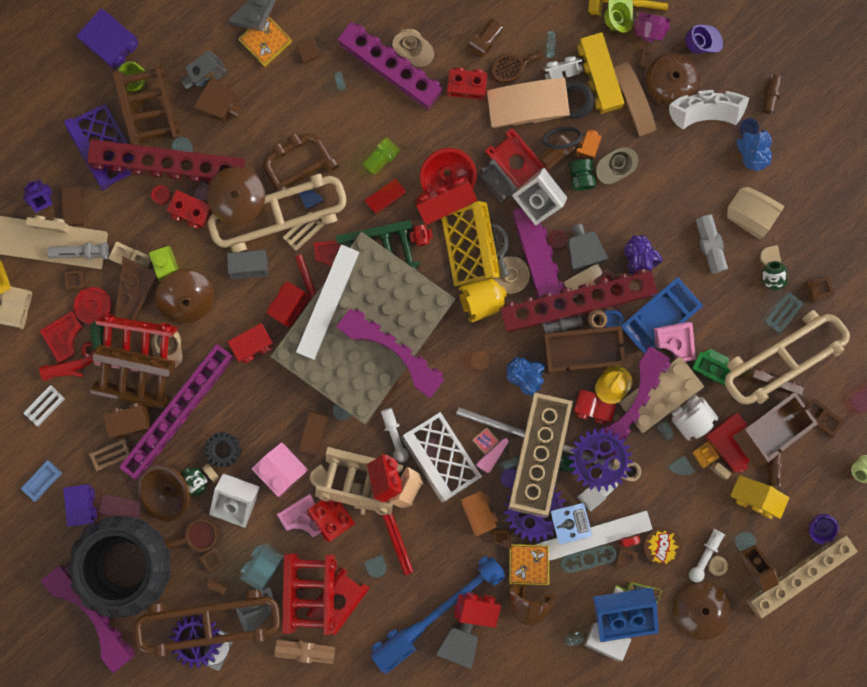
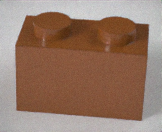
M482 491L460 499L475 537L496 528L495 523L498 522L494 511L490 512L488 505L491 502L487 493L483 494Z

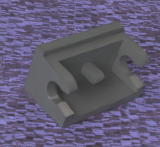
M494 159L489 162L487 167L480 170L479 177L501 204L517 191V187Z
M266 250L227 253L228 274L231 280L269 276Z

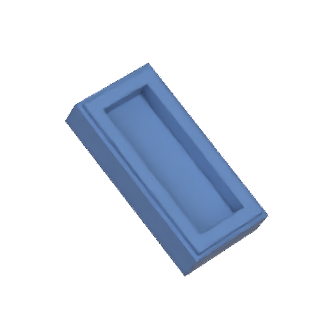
M47 460L22 486L21 490L36 502L63 473Z

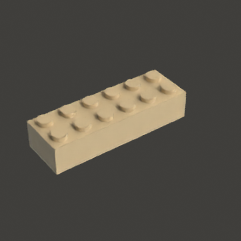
M534 393L508 506L509 510L543 518L548 517L573 401Z

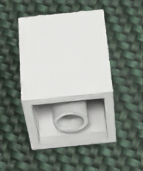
M545 168L533 175L512 195L535 225L562 208L567 200V196Z

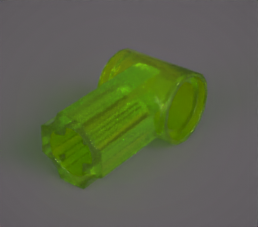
M385 137L377 145L376 150L363 163V166L375 176L401 150L388 137Z

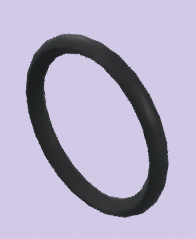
M560 127L547 132L543 136L542 141L548 148L566 149L581 141L582 132L573 127ZM561 131H573L578 134V138L575 141L564 145H552L546 141L548 136Z

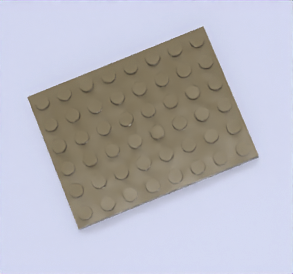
M361 232L350 247L359 252L358 258L315 360L298 354L296 351L324 284L271 357L366 425L407 366L399 356L384 345L373 341L350 339L337 329L338 323L350 308L353 310L357 308L365 314L364 319L368 322H371V320L381 326L380 331L384 334L387 332L392 334L396 338L395 342L400 346L405 344L412 350L410 354L415 356L453 304L455 298Z

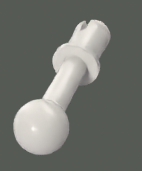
M392 408L381 411L386 426L384 429L390 432L395 447L394 459L399 463L407 461L409 453L402 447L396 429L400 425L396 422Z
M713 529L707 544L704 543V546L707 548L697 567H693L689 571V578L693 582L698 583L704 579L705 573L703 570L712 553H718L717 548L725 534L716 529Z

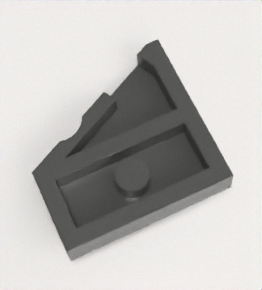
M249 0L229 18L228 22L232 26L262 32L276 0Z
M270 587L261 590L262 597H271L275 600ZM263 604L237 608L236 611L244 631L256 630L271 613V607Z

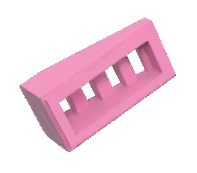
M508 439L501 440L475 466L490 473L508 444Z

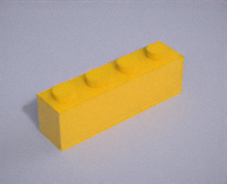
M603 33L581 38L577 50L579 56H583V70L590 79L588 85L595 95L594 105L596 110L599 109L600 114L621 109L625 103Z

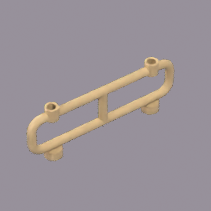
M321 174L310 177V182L265 195V203L270 202L277 224L228 240H222L219 237L215 224L218 218L212 213L208 220V228L212 240L217 246L222 248L231 247L232 253H238L247 250L245 244L247 241L321 218L323 225L337 222L336 213L342 211L347 202L343 185L336 177H322ZM330 183L335 186L339 197L337 205L284 222L278 199Z
M812 310L802 319L806 323L804 327L745 363L739 356L732 359L727 364L730 372L726 375L725 386L734 399L741 404H751L755 401L762 404L769 398L768 393L832 353L835 357L843 353L845 350L843 347L850 339L848 329L836 316L832 314L819 316L815 310ZM832 322L842 334V338L798 365L784 347L823 323ZM776 352L779 353L791 368L789 372L765 387L759 388L748 397L741 395L733 384L734 378Z

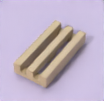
M318 219L310 221L293 239L290 240L289 238L304 224L294 226L283 238L297 252L324 226ZM316 223L317 226L295 245L294 243Z

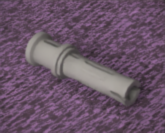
M107 242L102 244L86 243L84 246L48 247V257L50 259L85 257V259L91 260L92 258L108 259L109 256Z

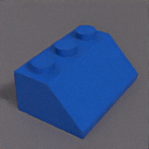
M652 587L593 597L600 642L659 633L657 602Z

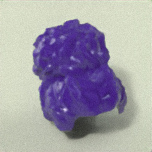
M633 235L624 247V254L629 261L627 267L631 275H635L636 271L643 269L650 271L663 262L659 252L653 249L651 242L644 235Z

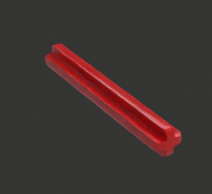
M393 513L391 515H382L403 574L409 575L414 570Z

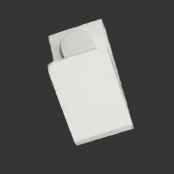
M589 485L577 498L584 503L589 511H592L606 499L614 488L608 485V491H606L604 486H602L600 492H598L597 486L590 490Z

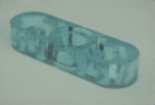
M604 545L564 556L561 560V567L564 571L573 573L611 563L616 559L617 553L612 546ZM605 549L612 551L610 559L607 560L606 557H600L601 562H598L595 551H598V554L605 553ZM587 553H591L594 556L593 563L589 565L583 561V557ZM580 555L579 560L582 567H579L578 563L573 564L572 569H569L568 566L565 567L567 559L570 558L571 561L578 560L576 556Z

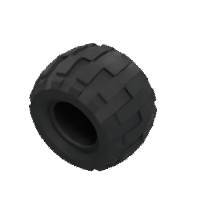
M112 516L91 524L82 531V535L74 542L70 551L71 559L68 562V574L71 577L72 584L70 586L74 594L80 597L82 604L89 610H94L105 617L125 618L148 609L164 593L171 575V555L169 548L165 545L163 536L157 529L155 530L148 522L129 516ZM119 543L134 544L142 550L145 556L146 573L140 582L131 587H118L112 584L104 574V557L110 548Z

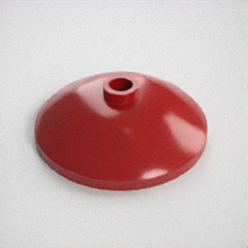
M442 148L434 151L425 159L420 170L421 186L424 192L427 193L434 191L440 185L452 183L457 177L467 176L472 189L477 180V170L473 160L467 153L457 148ZM446 169L450 170L449 174H444L443 172Z

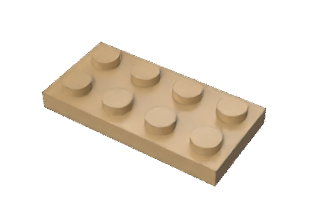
M681 356L671 363L666 373L661 372L658 377L661 380L656 390L651 389L648 395L651 398L647 405L640 407L638 412L641 415L635 424L642 433L704 388L703 384ZM639 388L619 402L625 412L634 403Z

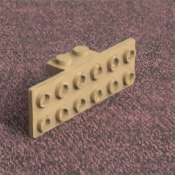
M34 215V218L27 217V220L0 216V255L102 269L103 258H92L91 260H87L85 257L50 259L48 257V247L84 246L86 243L102 244L107 242L108 233L106 231L72 227L64 223L65 220L53 218V221L45 220L46 217Z

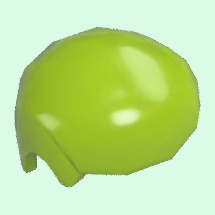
M128 61L122 64L118 71H122L123 74L128 76L145 72V69L136 62ZM147 79L129 83L127 86L128 92L136 93L144 89Z

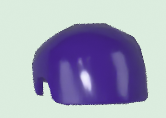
M828 514L816 515L809 522L808 532L812 540L820 545H823L825 542H832L838 534L839 525L835 518Z

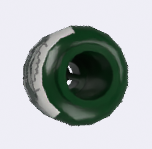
M778 261L769 262L762 269L763 285L774 291L786 286L788 282L787 267Z
M189 467L181 473L187 483L190 496L194 495V497H197L207 489L208 480L199 468L191 470Z

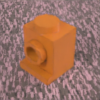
M587 130L586 135L582 136L578 147H581V149L577 148L575 156L593 160L602 136L598 135V132L594 130Z

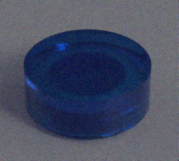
M752 118L743 120L739 126V132L742 136L746 132L755 135L759 131L758 122Z

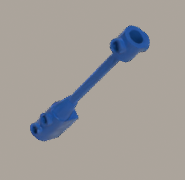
M488 556L480 559L478 562L480 567L477 568L480 574L422 621L399 632L394 629L387 634L389 640L384 644L380 641L372 646L373 652L370 656L383 673H389L417 650L412 643L429 624L457 603L459 594L466 595L467 592L472 591L485 579L489 584L491 583L495 586L505 578L504 570L493 556L490 559Z

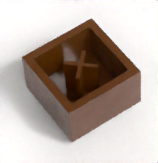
M135 403L128 405V409L125 410L120 408L108 410L109 414L103 415L108 438L119 439L147 432L153 425L149 407Z

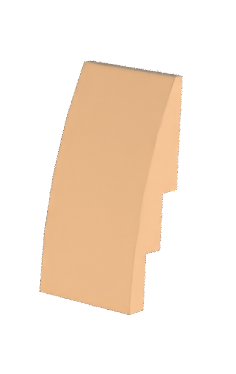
M565 78L540 80L487 90L492 128L508 125L516 126L529 122L538 123L570 115Z

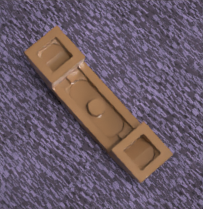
M625 62L613 67L620 90L633 118L632 123L638 137L656 131V125L648 101L630 64Z

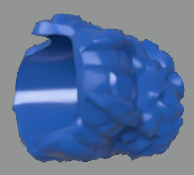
M762 130V132L755 135L746 132L743 135V139L737 140L738 150L743 154V162L747 169L759 171L771 164L772 153L769 148L772 145V138L766 130Z
M514 357L507 364V379L511 384L520 387L524 394L533 396L536 391L541 389L540 385L544 382L541 376L544 373L546 364Z

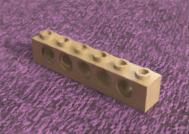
M838 535L832 542H828L779 576V585L766 592L759 590L746 599L757 617L764 618L858 551L847 535Z

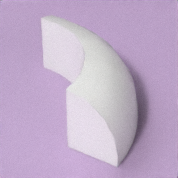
M714 90L698 91V94L690 97L684 95L670 104L669 111L672 120L683 130L687 126L703 120H721L736 125L746 110L749 98L729 91L723 94L714 93Z

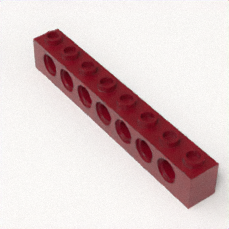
M91 139L87 160L88 165L92 166L94 170L109 168L117 173H123V170L131 171V174L134 175L150 173L152 177L160 178L162 175H166L174 180H181V177L189 178L191 182L207 180L209 184L223 167H245V159ZM107 153L114 155L111 161L104 160V156ZM128 155L134 158L129 164L123 162L124 157ZM145 158H151L153 160V163L150 166H145L142 164ZM169 160L172 162V166L164 168L162 163ZM183 163H190L192 167L190 170L184 171L181 169V165ZM203 165H208L211 170L208 173H203L200 171V168Z
M643 269L636 271L633 276L628 277L627 274L616 276V280L613 281L603 279L597 281V285L590 286V283L578 286L579 289L571 291V288L560 290V294L557 295L547 293L541 295V299L534 300L531 297L522 300L521 304L515 305L514 302L504 304V308H501L500 312L505 332L508 333L656 296L658 292L653 273ZM630 282H637L639 284V290H631L629 286ZM611 287H619L620 295H613L610 290ZM599 291L602 295L601 300H594L592 292ZM576 295L581 296L583 304H574L573 297ZM556 300H561L564 303L562 310L554 307ZM543 305L546 312L542 315L537 314L535 307ZM520 309L525 310L527 317L519 319L516 316V312Z

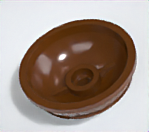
M669 52L658 55L649 63V68L645 70L643 81L646 93L652 101L662 107L669 108L670 104L684 95L690 97L698 92L700 84L698 70L695 64L682 54ZM673 73H677V74H678V78H677V79L673 78V76H672Z

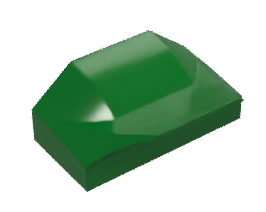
M709 349L698 354L691 370L714 383L725 386L726 375L730 372V369L727 367L729 358Z

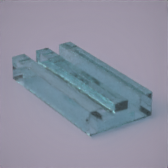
M788 292L764 322L780 334L804 303ZM789 298L792 299L774 322L771 321ZM794 303H797V306L793 309V311L789 314V316L779 327L777 324L788 312V310L792 307V305Z

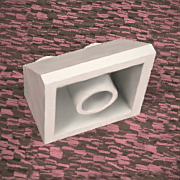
M223 474L215 488L209 515L246 528L257 498L259 486Z

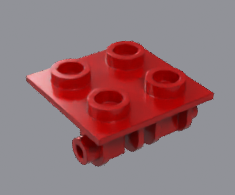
M321 500L307 510V516L311 518L313 523L316 522L314 526L318 525L319 529L317 530H321L320 533L325 538L324 540L331 542L356 524L341 502Z

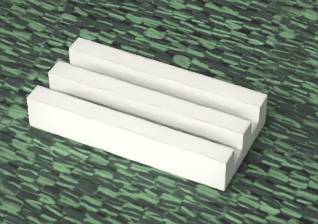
M50 385L23 414L39 427L65 398ZM51 392H53V394H52L33 414H31V412H32ZM57 396L59 399L37 420L36 417Z

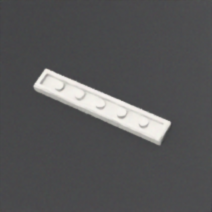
M343 245L340 246L296 353L315 360L358 258V251Z
M643 511L590 527L592 533L590 537L560 545L558 538H553L536 545H549L550 561L652 530V525L647 511Z

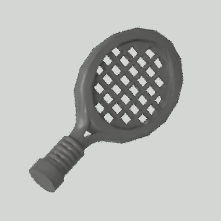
M493 223L491 224V229L494 228L492 234L495 232L493 239L495 250L497 251L500 277L504 278L509 276L503 261V257L508 250L509 241L505 230Z

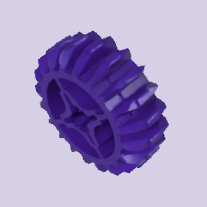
M200 614L197 620L195 615H191L190 620L188 617H184V624L181 621L177 622V626L180 629L176 627L172 629L176 635H170L169 637L171 640H175V642L192 640L194 635L196 639L205 638L200 633L199 628H197V626L203 627L202 615ZM215 621L211 623L212 636H216V633L221 631L220 628L213 629L216 625ZM191 626L190 637L181 640L183 631ZM222 643L212 644L208 653L204 656H201L202 646L191 648L195 657L187 654L184 649L173 650L171 653L172 655L175 653L179 654L176 657V661L181 658L184 659L182 661L183 666L189 661V668H193L195 662L197 668H200L202 665L201 661L207 666L209 664L208 659L212 662L215 660L213 654L219 655L220 651L216 647L221 648Z

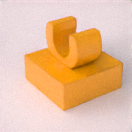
M709 441L692 451L702 468H705L719 458V455Z

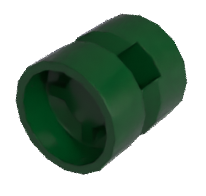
M592 159L577 160L569 163L570 175L573 176L571 179L573 191H584L597 187L596 178L592 175V172L595 171Z

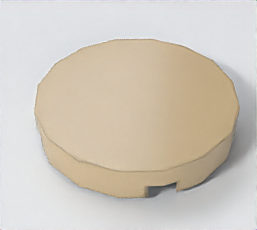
M504 257L503 261L509 276L494 280L499 283L500 287L503 286L505 288L506 294H517L524 290L529 283V267L518 257Z

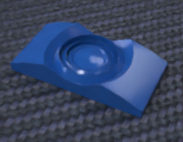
M677 277L622 324V330L641 352L645 354L649 346L656 347L654 328L684 323L703 305Z

